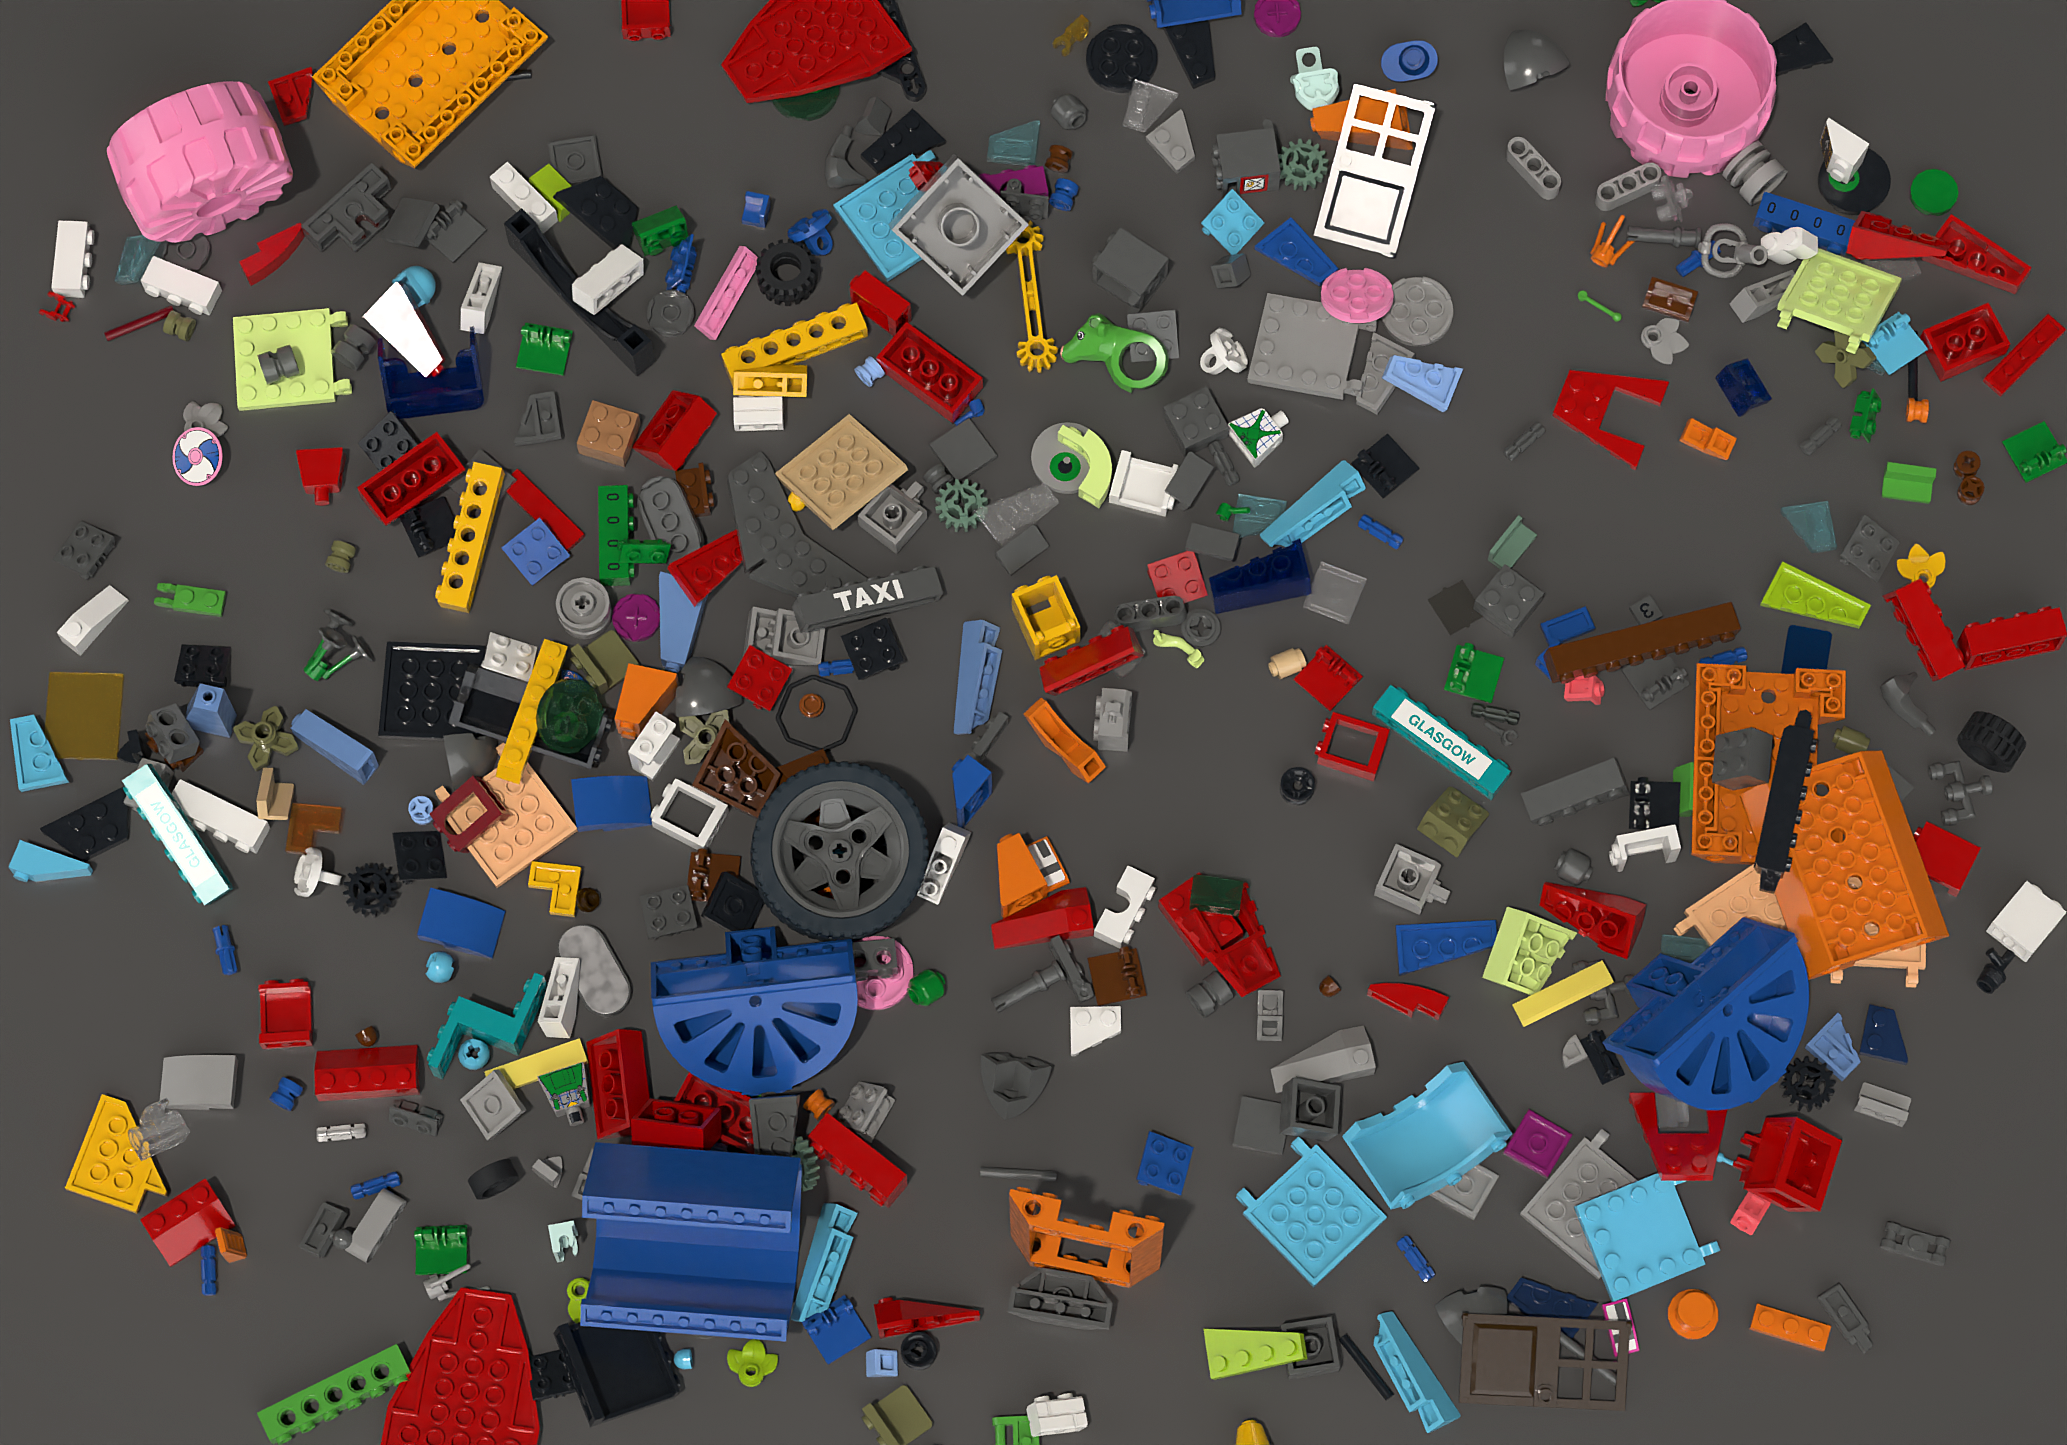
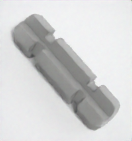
M364 1123L354 1124L353 1127H351V1124L330 1126V1129H327V1126L318 1127L316 1129L317 1141L328 1142V1139H331V1141L350 1140L352 1137L356 1139L365 1138L366 1126Z

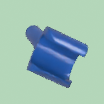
M975 399L969 403L971 411L954 422L956 426L968 418L971 419L972 417H979L984 414V407L980 399Z

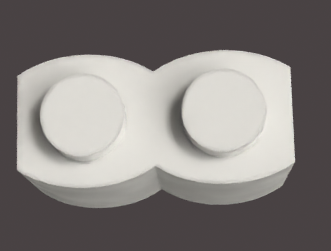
M1792 227L1783 233L1773 232L1761 238V246L1766 248L1768 259L1777 264L1784 265L1793 262L1797 258L1809 259L1818 253V237L1803 228Z

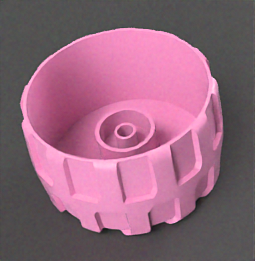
M1667 0L1651 9H1644L1633 19L1627 34L1619 40L1608 69L1605 101H1608L1611 111L1610 127L1615 137L1623 139L1631 149V156L1642 165L1649 162L1655 163L1664 170L1665 174L1672 177L1688 178L1689 173L1701 172L1704 175H1714L1724 171L1733 158L1743 149L1759 140L1769 121L1777 87L1775 77L1777 59L1774 48L1768 43L1760 29V24L1749 13H1744L1727 3L1726 0ZM1690 90H1692V91L1695 92V93H1694V94H1688V93H1686L1685 91H1690Z
M244 82L210 83L164 98L126 121L113 134L107 147V157L124 203L130 210L141 233L146 238L156 242L165 240L168 242L189 241L198 233L212 235L226 229L227 223L238 218L247 220L259 213V206L266 201L277 200L283 194L281 187L291 182L293 177V170L275 120L260 93L254 90L250 84Z

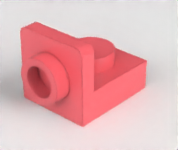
M1596 675L1589 678H1584V676L1575 677V680L1565 683L1564 699L1567 702L1591 701L1595 705H1600L1601 697L1604 696L1605 692L1604 684Z
M1748 1191L1730 1223L1739 1230L1753 1235L1771 1202Z

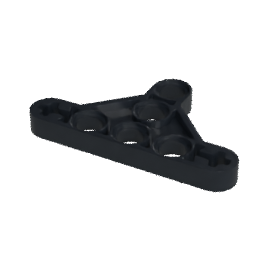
M878 0L880 4L886 3L889 6L890 18L899 25V30L909 42L895 0ZM913 50L876 73L900 84L905 97L909 101L918 102L925 96V84ZM904 64H911L914 67L913 72L910 74H905L900 69ZM913 79L915 87L918 89L917 94L911 91L910 81Z

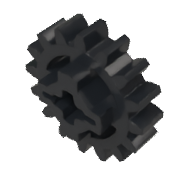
M365 863L364 870H361L358 866L355 867L357 873L355 875L349 873L348 877L351 881L344 882L343 884L345 888L349 889L343 892L344 897L349 898L346 901L348 907L353 906L352 910L355 914L362 910V916L365 918L368 912H371L373 918H376L377 911L386 914L384 908L386 906L392 908L393 904L390 900L397 899L398 897L393 892L398 889L397 883H392L395 880L394 875H388L389 871L386 867L380 871L377 863H375L373 868H370L368 863ZM384 882L387 885L386 894L381 889L384 886ZM355 886L359 889L360 892L357 895V899L354 895ZM365 888H374L376 893H372L370 891L367 893Z
M1805 1056L1803 1063L1795 1059L1793 1062L1794 1067L1788 1064L1786 1067L1788 1073L1781 1076L1786 1081L1780 1084L1781 1089H1786L1782 1097H1790L1791 1100L1788 1105L1798 1104V1111L1803 1106L1806 1107L1807 1112H1811L1813 1106L1820 1110L1822 1108L1821 1102L1828 1104L1830 1101L1828 1096H1833L1835 1092L1830 1087L1834 1086L1836 1081L1829 1079L1833 1071L1826 1072L1827 1064L1818 1065V1058H1815L1813 1062H1809L1808 1056ZM1796 1073L1797 1083L1791 1085L1792 1076ZM1804 1081L1813 1083L1811 1088L1809 1086H1802ZM1824 1083V1091L1822 1095H1819L1818 1086ZM1798 1095L1806 1097L1807 1100L1800 1098Z

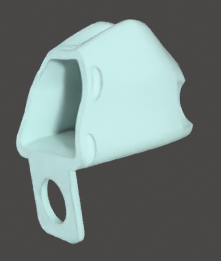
M1318 47L1298 49L1296 51V59L1299 73L1292 75L1290 78L1295 88L1297 100L1310 111H1313V108L1333 104L1339 93L1338 71L1334 68L1322 69ZM1305 53L1314 54L1316 62L1313 66L1307 67L1302 63V57Z

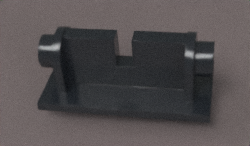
M1595 1030L1590 1032L1588 1037L1581 1039L1580 1043L1601 1084L1604 1085L1625 1074L1614 1052L1605 1048L1603 1041L1606 1039L1603 1030L1599 1032Z

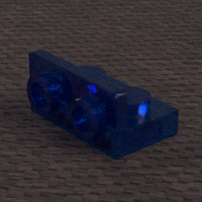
M1748 358L1726 365L1715 377L1738 417L1744 416L1749 409L1767 404L1772 399Z

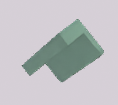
M1520 515L1516 517L1489 552L1488 561L1499 569L1504 564L1512 569L1537 537V534L1522 524L1523 517Z

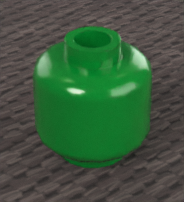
M925 969L909 980L908 996L916 1005L929 1006L944 995L945 980L940 973Z

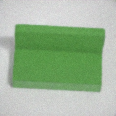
M1887 462L1884 469L1882 497L1929 504L1937 468Z

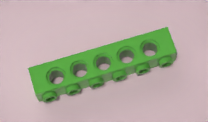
M395 1344L257 1412L271 1443L281 1445L292 1439L291 1435L299 1431L306 1433L314 1429L316 1423L322 1420L325 1422L333 1420L339 1416L338 1412L346 1408L348 1410L355 1409L362 1404V1400L370 1396L372 1399L377 1398L386 1392V1388L392 1385L398 1387L401 1382L409 1381L406 1375L411 1372L399 1346ZM380 1368L389 1369V1374L384 1379L376 1377L377 1371ZM358 1379H364L366 1381L365 1387L360 1391L354 1390V1382ZM341 1391L342 1398L338 1402H331L330 1395L332 1392ZM310 1403H319L317 1412L313 1414L307 1413L306 1409ZM287 1414H295L296 1419L293 1424H283V1419Z

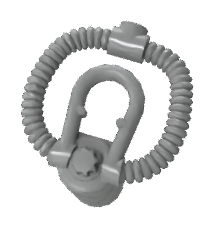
M1728 223L1711 226L1706 231L1704 241L1698 245V251L1702 254L1701 262L1704 270L1708 274L1719 278L1734 277V275L1739 274L1745 263L1760 265L1768 257L1765 247L1748 244L1745 232L1738 226ZM1717 231H1732L1739 236L1741 241L1737 242L1724 238L1717 240L1712 246V255L1716 261L1737 264L1730 271L1714 269L1708 262L1711 250V237ZM1723 243L1727 244V246H1735L1734 258H1729V256H1725V258L1720 257L1717 253L1718 246Z

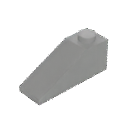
M1790 270L1743 288L1730 303V306L1741 322L1745 323L1758 318L1777 307L1795 272Z

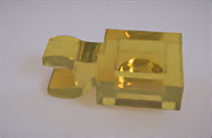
M1081 14L1065 29L1063 35L1053 41V48L1060 44L1065 45L1066 47L1061 51V55L1063 57L1067 56L1070 53L1071 45L1077 40L1082 41L1087 36L1089 20Z

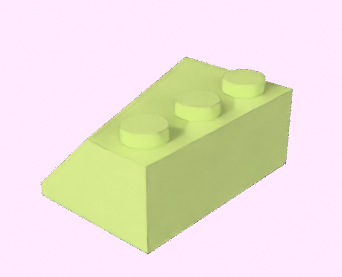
M1507 907L1482 978L1525 994L1533 995L1541 990L1552 973L1551 966L1557 958L1561 959L1565 953L1564 946L1569 939H1574L1577 932L1527 912Z

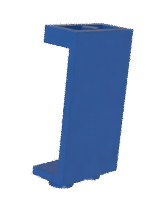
M1147 0V2L1151 1L1152 5H1149L1150 17L1156 20L1157 28L1242 15L1241 0Z

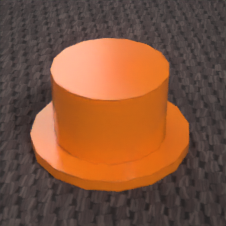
M1687 1289L1679 1292L1671 1300L1668 1307V1320L1671 1328L1678 1335L1686 1339L1698 1340L1706 1337L1714 1330L1718 1322V1308L1709 1294L1699 1289Z

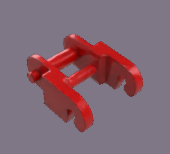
M49 291L47 295L51 298L54 297L58 304L54 311L48 312L40 309L39 314H45L47 318L54 321L60 319L61 322H68L67 315L70 309H75L76 306L72 304V301H66L64 296ZM61 305L66 306L63 314L58 313Z

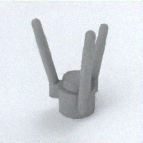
M466 1264L445 1276L444 1274L429 1276V1279L423 1281L430 1299L432 1300L437 1297L440 1302L454 1297L458 1291L445 1292L449 1289L447 1281L470 1269L471 1265ZM484 1286L471 1289L489 1291L490 1287Z

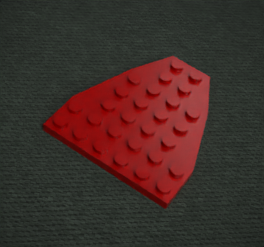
M769 0L750 21L721 66L746 103L800 96L872 76L910 53L912 47L878 0Z
M461 1287L421 1343L409 1366L411 1373L406 1375L409 1381L407 1380L399 1384L389 1402L381 1445H538L541 1429L536 1400L533 1401L530 1387L532 1372L529 1350L512 1295Z

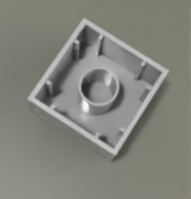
M953 154L888 225L897 236L963 296L1029 224L959 157Z

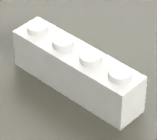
M181 779L172 792L173 797L195 829L202 832L208 830L214 833L213 836L226 843L229 840L235 843V847L242 852L248 853L250 850L257 854L270 830L266 820L258 819L257 816Z

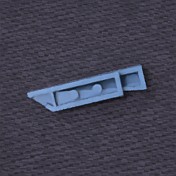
M985 620L967 621L963 624L954 734L957 735L970 734L973 728L989 720L1002 650L994 647L1000 627Z

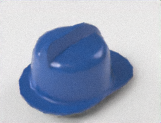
M1415 40L1390 46L1384 52L1381 58V68L1383 73L1393 81L1403 82L1429 76L1435 70L1438 56L1434 47L1425 41Z

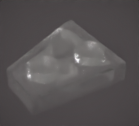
M1135 79L1132 84L1122 126L1145 133L1178 97L1179 93Z

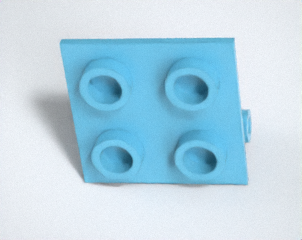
M1233 189L1225 195L1201 222L1204 226L1202 231L1208 236L1212 234L1231 255L1237 254L1265 223Z
M1897 312L1877 326L1869 342L1862 340L1866 347H1869L1875 354L1876 360L1888 375H1891L1928 350L1908 324L1911 320L1906 313L1902 315L1900 312Z

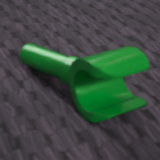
M1221 503L1215 514L1220 515V519L1227 522L1231 514L1250 513V508H1236L1227 503Z

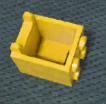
M1057 575L1042 577L1034 585L1029 587L1028 585H1023L1014 590V593H1012V610L1035 660L1080 642V625ZM1045 600L1049 601L1051 607L1028 615L1026 608Z

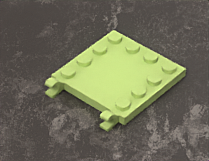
M1818 248V253L1815 256L1803 259L1780 299L1777 310L1781 311L1779 316L1781 319L1777 326L1787 329L1792 316L1802 318L1849 335V345L1846 351L1856 354L1861 340L1865 342L1870 341L1900 287L1902 278Z
M326 308L233 317L238 410L336 402L335 395L352 394L350 379L334 381L333 355L331 354L333 349L331 327L348 326L346 311L335 312L331 315L330 309ZM290 344L300 374L289 378L281 376L280 381L267 385L257 355L268 351L276 353L277 348Z

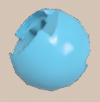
M434 952L427 961L426 967H428V971L425 974L435 983L447 982L452 976L454 968L451 966L455 961L446 952Z
M473 1038L466 1040L460 1046L458 1058L465 1068L477 1070L487 1064L490 1058V1050L484 1041ZM473 1049L478 1052V1058L476 1059L470 1057V1051Z

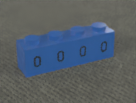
M1764 191L1753 226L1766 233H1783L1789 228L1800 227L1818 237V247L1836 255H1845L1855 220Z

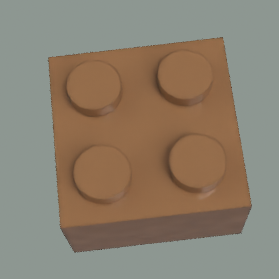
M592 400L577 441L579 454L625 467L641 424L639 414Z

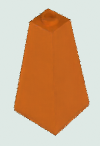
M1396 89L1385 91L1399 95ZM1366 96L1360 97L1354 119L1383 126L1389 102ZM1350 100L1313 108L1314 117L1310 118L1313 132H1317L1321 139L1339 141ZM1396 105L1390 128L1411 133L1407 108ZM1352 126L1348 142L1377 146L1381 133ZM1388 135L1385 147L1412 150L1413 144L1412 141Z

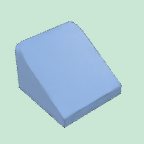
M873 1349L866 1352L867 1377L898 1376L897 1350Z

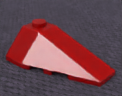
M1861 211L1852 226L1846 253L1861 260L1866 258L1945 256L1951 243L1927 233H1919L1917 235L1911 230L1912 227L1907 225L1897 227L1891 224L1892 219Z
M1545 882L1539 906L1563 923L1568 922L1579 930L1578 933L1583 937L1588 936L1604 952L1628 959L1641 930L1647 904L1624 896Z
M1087 888L1061 890L991 924L994 949L1047 943L1058 935L1061 940L1093 936L1094 927Z
M883 1298L878 1300L879 1304H874L880 1339L980 1320L979 1310L904 1300L894 1301L893 1298Z

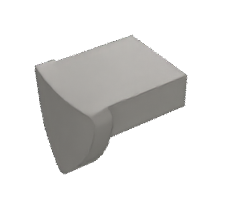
M552 1157L543 1161L538 1159L532 1166V1171L554 1188L558 1187L563 1170L561 1157Z

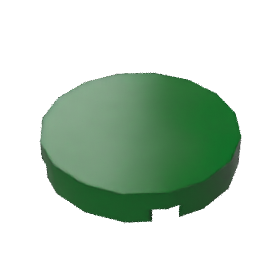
M1928 169L1919 173L1912 181L1910 200L1921 213L1941 216L1949 212L1955 205L1959 193L1958 186L1953 177L1947 172L1938 169Z

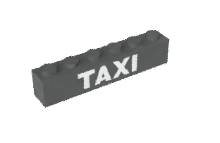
M919 566L907 573L896 571L891 573L889 577L880 578V576H874L867 579L866 582L858 583L857 581H852L836 589L834 586H830L814 594L810 591L804 592L797 596L792 608L800 633L938 602L943 591L935 567L926 568V566Z

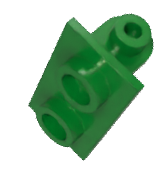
M1875 389L1871 390V394L1868 391H1861L1857 395L1854 412L1860 413L1862 416L1853 415L1849 429L1850 437L1859 439L1860 436H1864L1867 443H1870L1871 436L1875 434V419L1877 412H1880L1882 406L1881 398H1879Z
M623 538L622 541L617 543L618 551H621L618 562L666 563L671 544H667L662 539L643 540V543H640L639 540Z

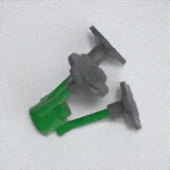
M327 609L324 612L328 614L331 620L328 626L325 628L321 627L318 630L322 635V640L313 656L307 662L308 664L303 668L304 672L315 681H319L322 677L327 680L333 672L350 660H355L360 656L365 657L370 662L373 660L366 647L354 635L352 639L355 643V648L348 652V656L327 669L329 664L322 658L324 654L330 651L333 646L341 648L347 645L343 635L336 631L338 626L348 625L351 627L352 625L347 620Z

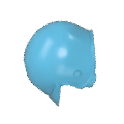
M410 266L392 280V283L397 281L407 285L418 308L423 304H428L436 290V281L433 274L421 266Z

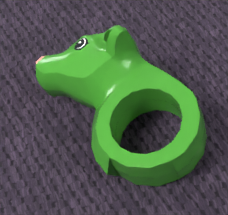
M1100 313L1092 314L1087 322L1076 332L1074 337L1062 346L1060 351L1061 358L1068 363H1075L1079 360L1104 361L1115 384L1132 393L1134 388L1144 389L1156 384L1165 375L1169 364L1167 349L1159 338L1144 331L1117 326ZM1137 342L1149 345L1154 350L1157 358L1154 372L1143 380L1131 378L1124 371L1122 365L1125 350L1131 344Z

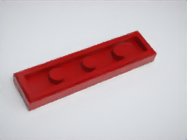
M2047 314L1983 379V382L2001 397L2065 333L2066 329L2051 315Z
M516 469L511 474L517 481L506 491L507 494L534 521L540 517L543 522H546L551 528L550 531L569 552L585 537L584 533L519 469Z

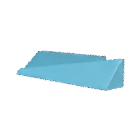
M1345 460L1341 461L1260 534L1261 539L1270 547H1273V545H1283L1286 548L1294 549L1352 507L1348 499L1366 489L1359 472Z
M823 1204L791 1314V1320L803 1322L806 1318L828 1309L854 1238L847 1235L857 1216L856 1212L838 1204Z
M1389 1311L1379 1314L1377 1316V1319L1380 1321L1379 1334L1374 1337L1373 1345L1409 1413L1418 1409L1427 1433H1431L1460 1418L1459 1411L1394 1312Z

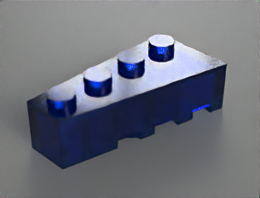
M1300 538L1292 541L1290 546L1272 550V553L1265 557L1259 558L1258 556L1242 567L1237 565L1209 578L1215 614L1312 594L1310 575Z

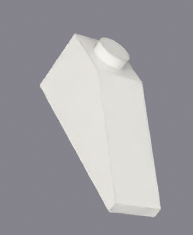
M478 263L461 306L460 330L480 334L485 333L502 273L501 266Z
M109 585L77 610L58 630L57 634L63 643L81 656L129 600Z
M555 957L538 1018V1023L546 1037L570 1038L577 1009L579 958Z

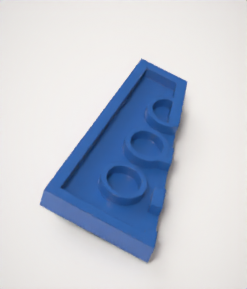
M1496 920L1396 925L1399 976L1493 948L1497 937Z

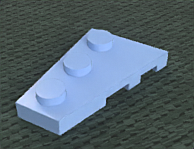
M1393 355L1389 358L1382 379L1444 412L1448 409L1463 369L1443 367L1442 364H1428L1421 362V360Z

